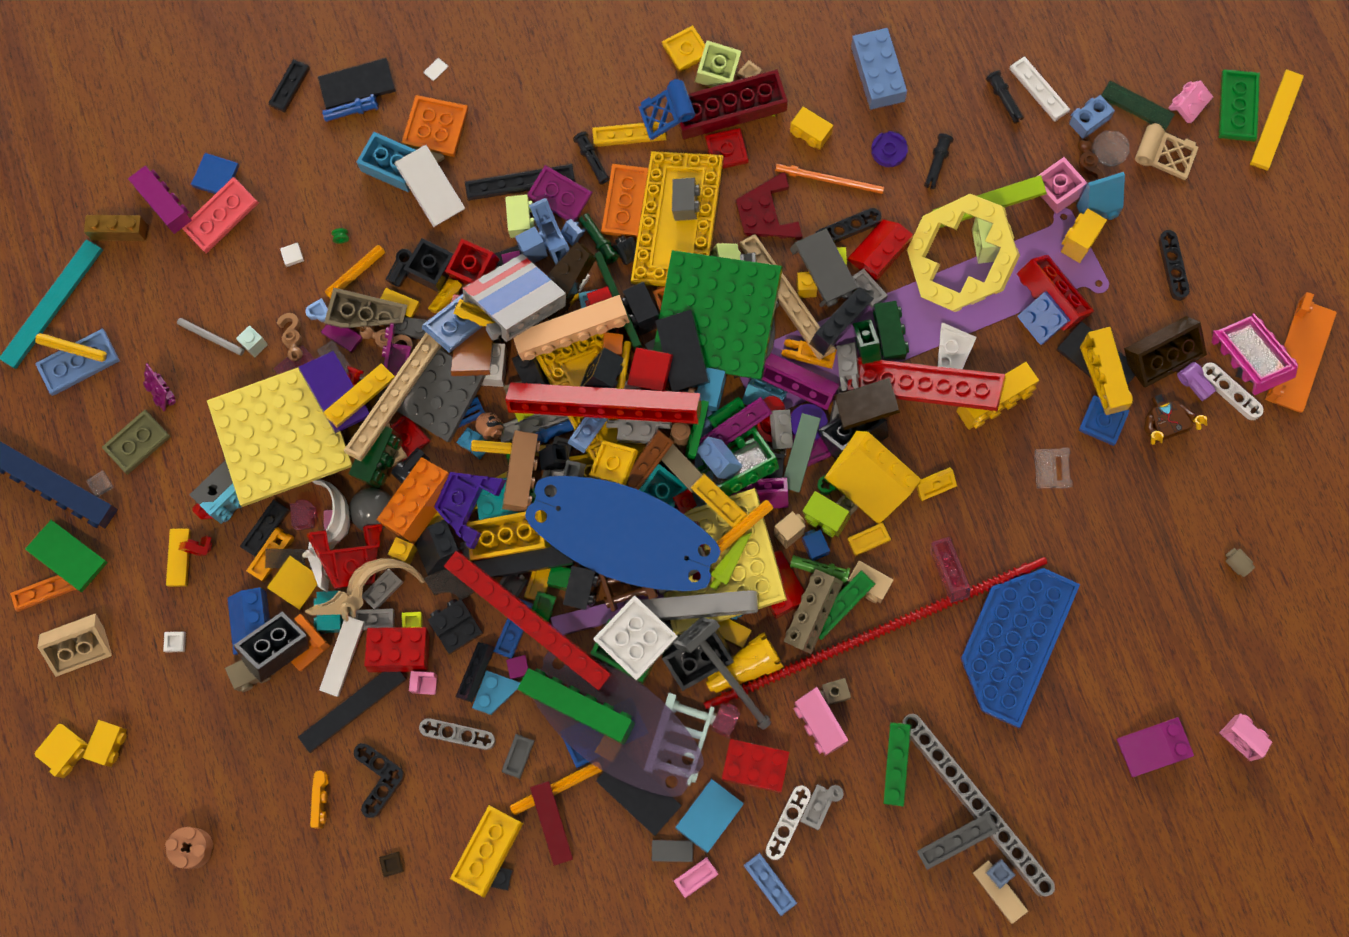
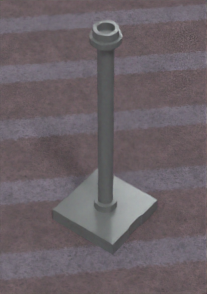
M700 617L672 643L677 649L689 653L700 645L757 719L756 725L761 729L767 728L771 724L770 717L768 715L764 716L706 641L720 625L716 620Z

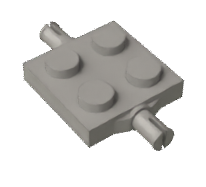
M618 419L607 420L606 426L607 428H618V443H648L657 430L671 429L672 422Z

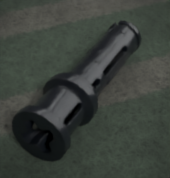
M994 71L986 77V80L990 82L994 89L993 93L999 96L1013 123L1016 124L1020 122L1019 119L1023 120L1024 116L1009 93V85L1002 79L1001 71Z
M580 132L574 136L573 141L578 144L580 154L586 157L599 184L607 183L610 178L595 153V145L591 144L588 132Z
M941 133L937 136L938 143L936 148L933 149L934 158L924 183L926 188H929L930 182H932L930 189L936 188L944 159L949 156L948 149L954 141V138L948 134Z

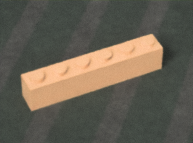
M618 295L532 326L513 339L522 361L532 360L543 353H551L554 349L568 347L576 341H584L590 336L606 333L612 328L623 327L626 323H629V319L621 297Z

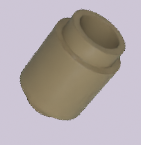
M1233 548L1225 555L1227 557L1225 562L1242 577L1248 575L1255 568L1252 564L1253 561L1241 548L1238 550Z

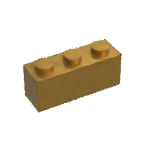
M86 215L84 233L92 241H146L148 224L140 215Z

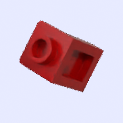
M688 489L673 497L674 508L683 514L697 506L692 493Z
M202 537L200 545L198 541L191 539L180 542L178 550L197 556H206L212 547L211 537Z

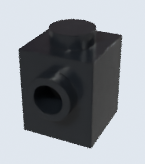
M548 444L546 448L540 450L541 470L552 471L565 467L566 461L570 460L568 446Z

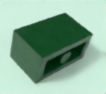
M872 320L853 323L854 338L862 364L881 360L880 344Z

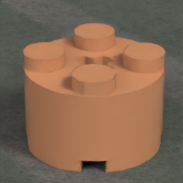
M183 827L173 832L166 841V854L169 861L178 868L197 869L204 866L210 860L213 841L204 830ZM189 844L192 845L190 852H188Z

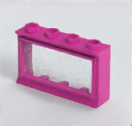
M1254 313L1248 318L1213 331L1212 344L1215 345L1221 342L1222 355L1230 353L1232 356V367L1234 369L1238 367L1243 369V381L1251 380L1254 383L1252 391L1254 396L1296 377L1297 361L1290 357L1286 348L1280 345L1275 335L1269 332L1264 322Z

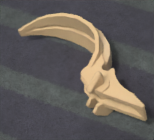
M380 558L366 562L355 570L350 578L347 593L338 591L331 600L315 605L305 610V613L310 615L340 614L346 622L349 621L348 613L355 618V611L359 610L363 605L362 591L364 584L370 576L387 568H402L415 576L420 583L425 581L422 575L411 565L395 559Z

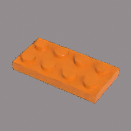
M612 164L601 229L602 234L625 235V237L632 236L633 238H638L648 168Z

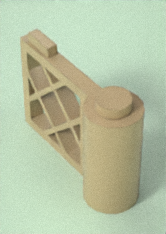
M1154 123L1147 126L1135 160L1141 165L1153 166L1186 180L1198 146H1195L1196 142L1189 139L1182 140L1166 133L1161 125ZM1166 140L1171 141L1175 148L1168 150L1165 145ZM1187 148L1191 150V155L1184 157L1181 149ZM1177 151L1180 160L1173 162L1170 153ZM1165 155L1169 164L1159 163L1160 156ZM1182 162L1185 168L1184 173L1178 171L1175 164Z

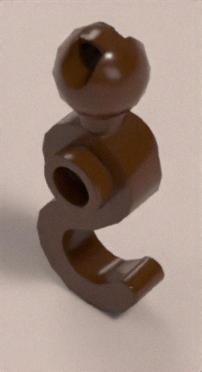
M1088 138L1081 139L1078 143V149L1083 152L1079 160L1080 168L1087 174L1096 177L1097 180L1104 178L1103 173L1096 168L1099 162L1098 157L1090 152L1093 146L1092 141Z

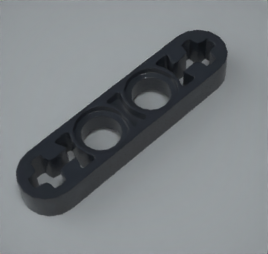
M871 208L821 228L815 233L827 229L828 232H831L830 236L833 242L837 243L876 227L881 221V212L878 209ZM871 214L873 217L877 216L875 221L869 219ZM859 221L861 227L853 228L851 222ZM840 227L844 230V234L836 235L834 229Z
M1166 230L1160 235L1158 243L1171 297L1181 301L1187 297L1190 288L1178 237L1174 231ZM1166 236L1168 239H1172L1170 243H1168V240H1164ZM1174 253L1177 259L1171 261L1168 259L1167 254ZM1178 270L1181 277H1173L1171 271ZM1179 282H1181L1179 284L1180 290L1184 291L1182 295H1180V292H1176V290L1178 289Z

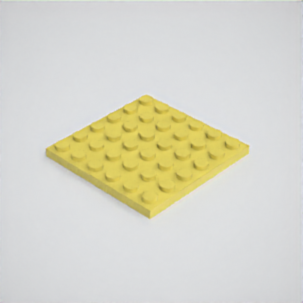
M299 368L207 400L241 507L352 467L350 456L344 452L346 444L342 432L334 433Z
M755 488L729 497L747 515L760 505ZM708 504L684 513L692 521H698L701 528L716 542L732 529ZM764 517L742 535L745 536L751 533L727 585L721 583L718 589L714 590L710 587L712 582H709L707 587L700 590H669L664 593V598L751 590L757 591L758 609L786 601L785 590ZM738 539L719 555L717 562L711 564L710 574ZM704 544L705 554L708 556L710 554L708 550L710 547ZM693 575L689 577L691 582H698L692 579ZM739 615L716 616L705 618L713 619L717 622H720ZM699 618L670 620L673 632L676 635L684 633Z

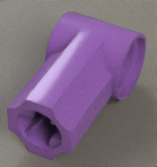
M1196 362L1190 363L1177 373L1180 382L1187 387L1189 386L1201 401L1206 400L1216 391L1205 378L1201 366Z

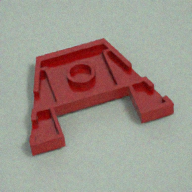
M382 524L363 527L366 546L329 550L326 530L309 532L307 534L334 589L347 588L355 570L366 562L377 560ZM376 573L370 576L364 585L373 584Z

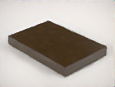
M890 378L834 395L844 430L900 413Z

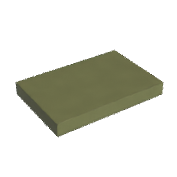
M145 409L103 445L102 448L128 475L171 436Z

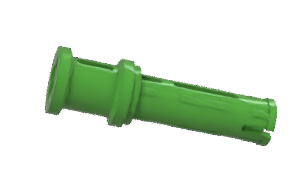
M793 555L790 567L814 573L815 569L843 581V585H846L851 569L840 568L833 563L829 565L795 555Z

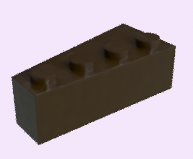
M578 242L547 275L566 293V306L548 316L549 320L560 317L568 311L574 295L578 293L579 286L588 275L596 260V257L584 245Z

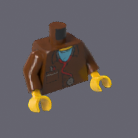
M1163 394L1152 398L1155 408L1151 409L1145 418L1144 431L1151 439V444L1155 445L1157 442L1163 443V440L1188 432L1194 426L1193 424L1196 425L1197 430H1200L1201 424L1207 426V417L1204 415L1198 416L1176 400L1166 403Z

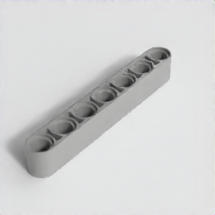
M751 590L640 600L661 621L758 612L757 591Z

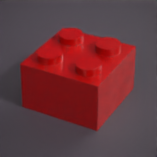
M461 239L445 272L452 279L468 285L495 270L500 259L494 252Z

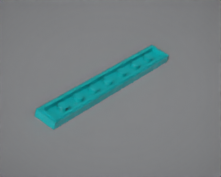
M87 239L1 354V361L17 369L36 343V335L45 331L102 253V248Z

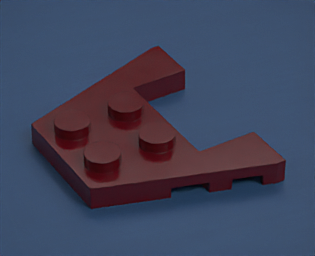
M785 172L736 199L744 236L756 234L757 237L775 236L786 239V237L795 238V240L802 239L799 222L779 225L773 203L772 193L789 190Z

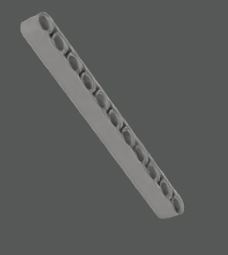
M916 714L907 715L902 720L903 724H906L908 719H913L916 722V728L911 729V741L975 819L988 812L995 820L999 832L989 837L1038 896H1050L1055 890V884L921 718ZM920 735L928 736V745L920 743ZM933 751L941 752V761L933 759ZM946 767L954 768V777L946 775ZM960 783L967 784V793L964 794L960 792ZM973 799L980 800L982 805L980 810L973 808ZM1001 831L1008 835L1006 843L999 840V833ZM1014 848H1018L1021 851V857L1018 860L1012 856ZM1028 864L1032 865L1035 869V873L1032 876L1026 873L1025 869ZM1042 881L1048 884V890L1045 893L1039 889V884Z

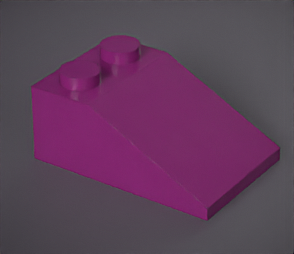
M1179 717L1116 739L1131 777L1194 756Z

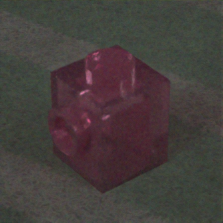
M297 500L296 503L290 504L291 524L295 530L315 528V518H317L316 507L307 500Z

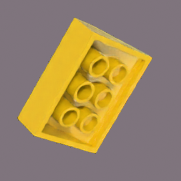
M856 431L824 477L877 524H880L908 498L921 480L869 432Z

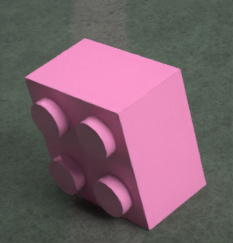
M1065 157L1038 175L1042 176L1047 194L1041 197L1056 214L1079 199L1087 186V182Z

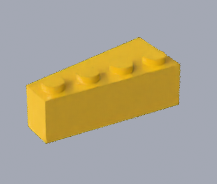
M1111 327L1088 332L1080 349L1105 415L1128 410L1132 404L1133 397L1127 386Z

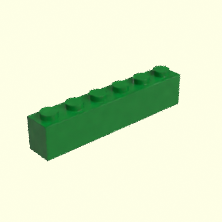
M528 668L517 690L625 745L636 724L631 720V715L623 711L619 714L613 711L615 707L605 702L603 705L597 703V698L590 694H586V696L579 694L580 690L572 685H569L568 688L563 686V681L556 677H552V679L545 677L546 673L538 668H535V670Z

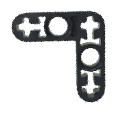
M361 743L354 748V757L381 777L361 807L362 814L365 817L375 818L381 813L403 782L405 773L402 768L374 748ZM367 748L366 753L373 757L371 759L365 756L360 758L361 753L359 750ZM378 758L384 760V767L380 770L374 767V762ZM398 770L400 777L399 779L394 778L391 784H394L393 788L389 784L384 783L385 780L390 781L392 779V771L396 772ZM382 786L388 788V795L384 798L378 795V790ZM373 797L382 801L381 805L379 803L375 804L374 809L376 811L374 813H367V806H372L375 803V800H372Z

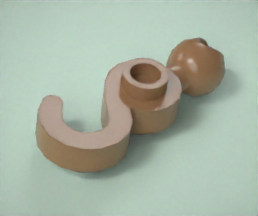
M285 313L278 319L277 324L280 328H283L286 323L293 322L282 335V342L289 348L288 358L295 362L303 356L302 350L298 348L302 342V337L298 332L301 323L295 314Z
M372 326L361 327L360 335L362 338L375 339L378 347L382 349L383 346H387L388 339L385 338L386 329L376 332ZM402 334L394 337V344L401 341L406 342L407 346H411V352L413 351V342L410 337Z

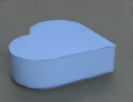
M321 298L309 305L305 313L311 320L318 319L324 322L328 308Z

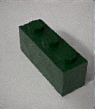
M896 301L874 304L872 311L882 360H905L907 353H909L908 342L904 341L903 335L906 332L904 324L900 322V318H902L901 307H897Z

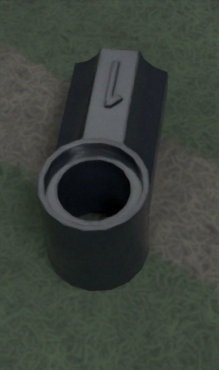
M401 249L397 252L396 261L385 279L396 287H401L407 276L403 269L407 262L402 261L405 257H411L412 253L408 249Z
M417 447L404 462L398 463L393 468L391 474L400 483H403L421 457L428 461L430 458Z

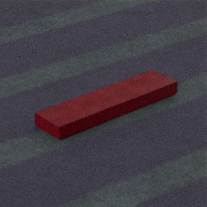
M550 781L531 786L530 790L553 866L573 860Z

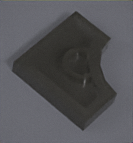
M446 568L424 578L435 596L441 593H451L464 600L475 592L465 583L461 584L459 578Z

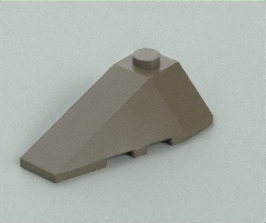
M333 288L324 324L340 328L390 325V323L403 324L407 305Z

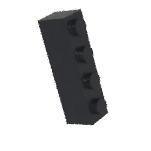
M859 287L818 329L809 344L824 356L849 330L853 323L866 312L874 298Z

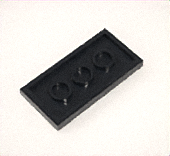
M387 58L318 76L326 110L353 103L356 98L370 97L371 94L378 97L396 92Z
M688 310L656 320L662 351L673 355L668 375L672 392H681L710 383L693 311Z
M1081 321L1061 343L1057 351L1091 378L1080 346L1088 332L1093 330ZM1118 351L1128 385L1135 377V374L1128 366L1126 357Z
M624 751L619 754L614 762L596 780L600 786L654 836L682 807L679 802Z

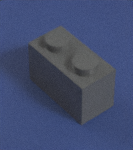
M695 177L673 179L672 213L675 221L697 219V212H700V201H697V196H700L701 191L700 185L696 184Z

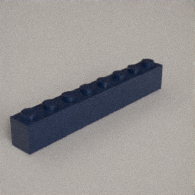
M0 442L1 474L4 475L5 472L11 474L9 478L17 483L23 481L26 483L24 487L35 493L38 490L42 492L41 497L48 501L56 500L57 503L55 505L65 511L67 508L73 510L71 514L79 519H82L83 516L89 519L87 523L95 528L101 526L106 529L118 509Z

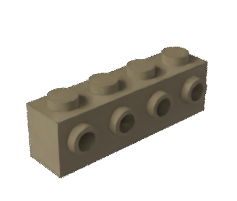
M815 569L814 574L809 579L806 592L802 595L799 608L794 613L791 626L786 631L783 642L812 654L843 581Z

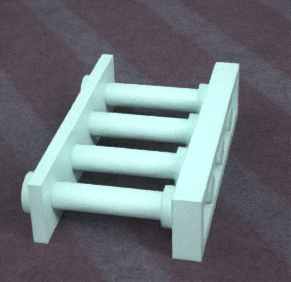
M669 693L644 771L652 774L653 770L661 769L688 778L686 785L691 786V783H695L699 771H696V767L710 724L714 725L717 713H714L715 707H710L709 713L679 704V701H676L677 695ZM678 711L706 720L703 732L673 723V720H670L672 712L676 713ZM671 730L699 739L697 751L667 742V739H664L666 731L670 732ZM665 749L694 759L691 770L660 761L661 759L658 758L660 750L664 751Z

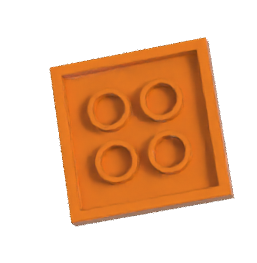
M416 95L401 144L413 149H419L427 145L430 152L455 157L469 110L468 106Z

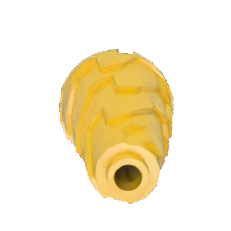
M764 632L741 649L734 656V662L726 666L739 684L756 679L764 674H770L784 667L782 663L777 664L781 660L770 640H767ZM720 671L707 677L708 681H706V684L711 692L715 691L718 693L732 688Z

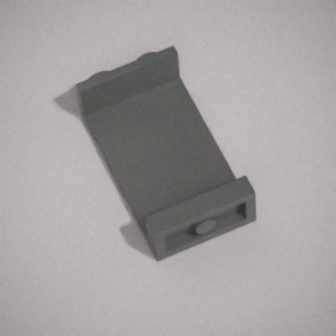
M827 229L795 242L790 248L793 255L800 254L824 299L819 304L820 307L825 305L831 307L838 303L840 298L846 300L858 288Z

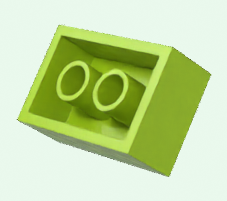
M816 491L803 510L807 523L815 528L819 525L822 527L823 532L832 538L834 535L840 536L851 518L848 510Z

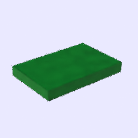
M704 400L701 401L702 408L698 424H692L686 447L685 457L691 463L697 454L709 402Z

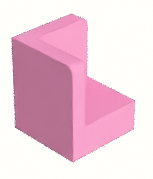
M411 671L409 692L412 694L435 695L438 675L431 672Z

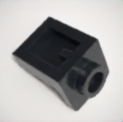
M623 235L616 238V243L612 244L611 247L613 249L616 248L623 264L627 265L633 262L636 251V243L633 237H625Z

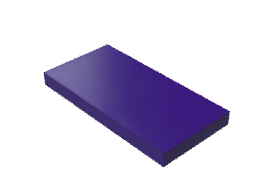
M334 351L298 367L323 413L354 387ZM364 405L338 428L329 420L328 422L334 433H338L365 420L369 412Z

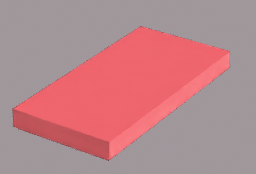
M233 177L190 218L192 221L182 229L207 254L259 202Z

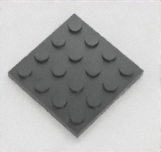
M439 349L399 406L397 412L445 441L451 442L486 375L451 376L453 356Z

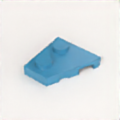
M486 671L472 708L492 715L517 690L520 682Z

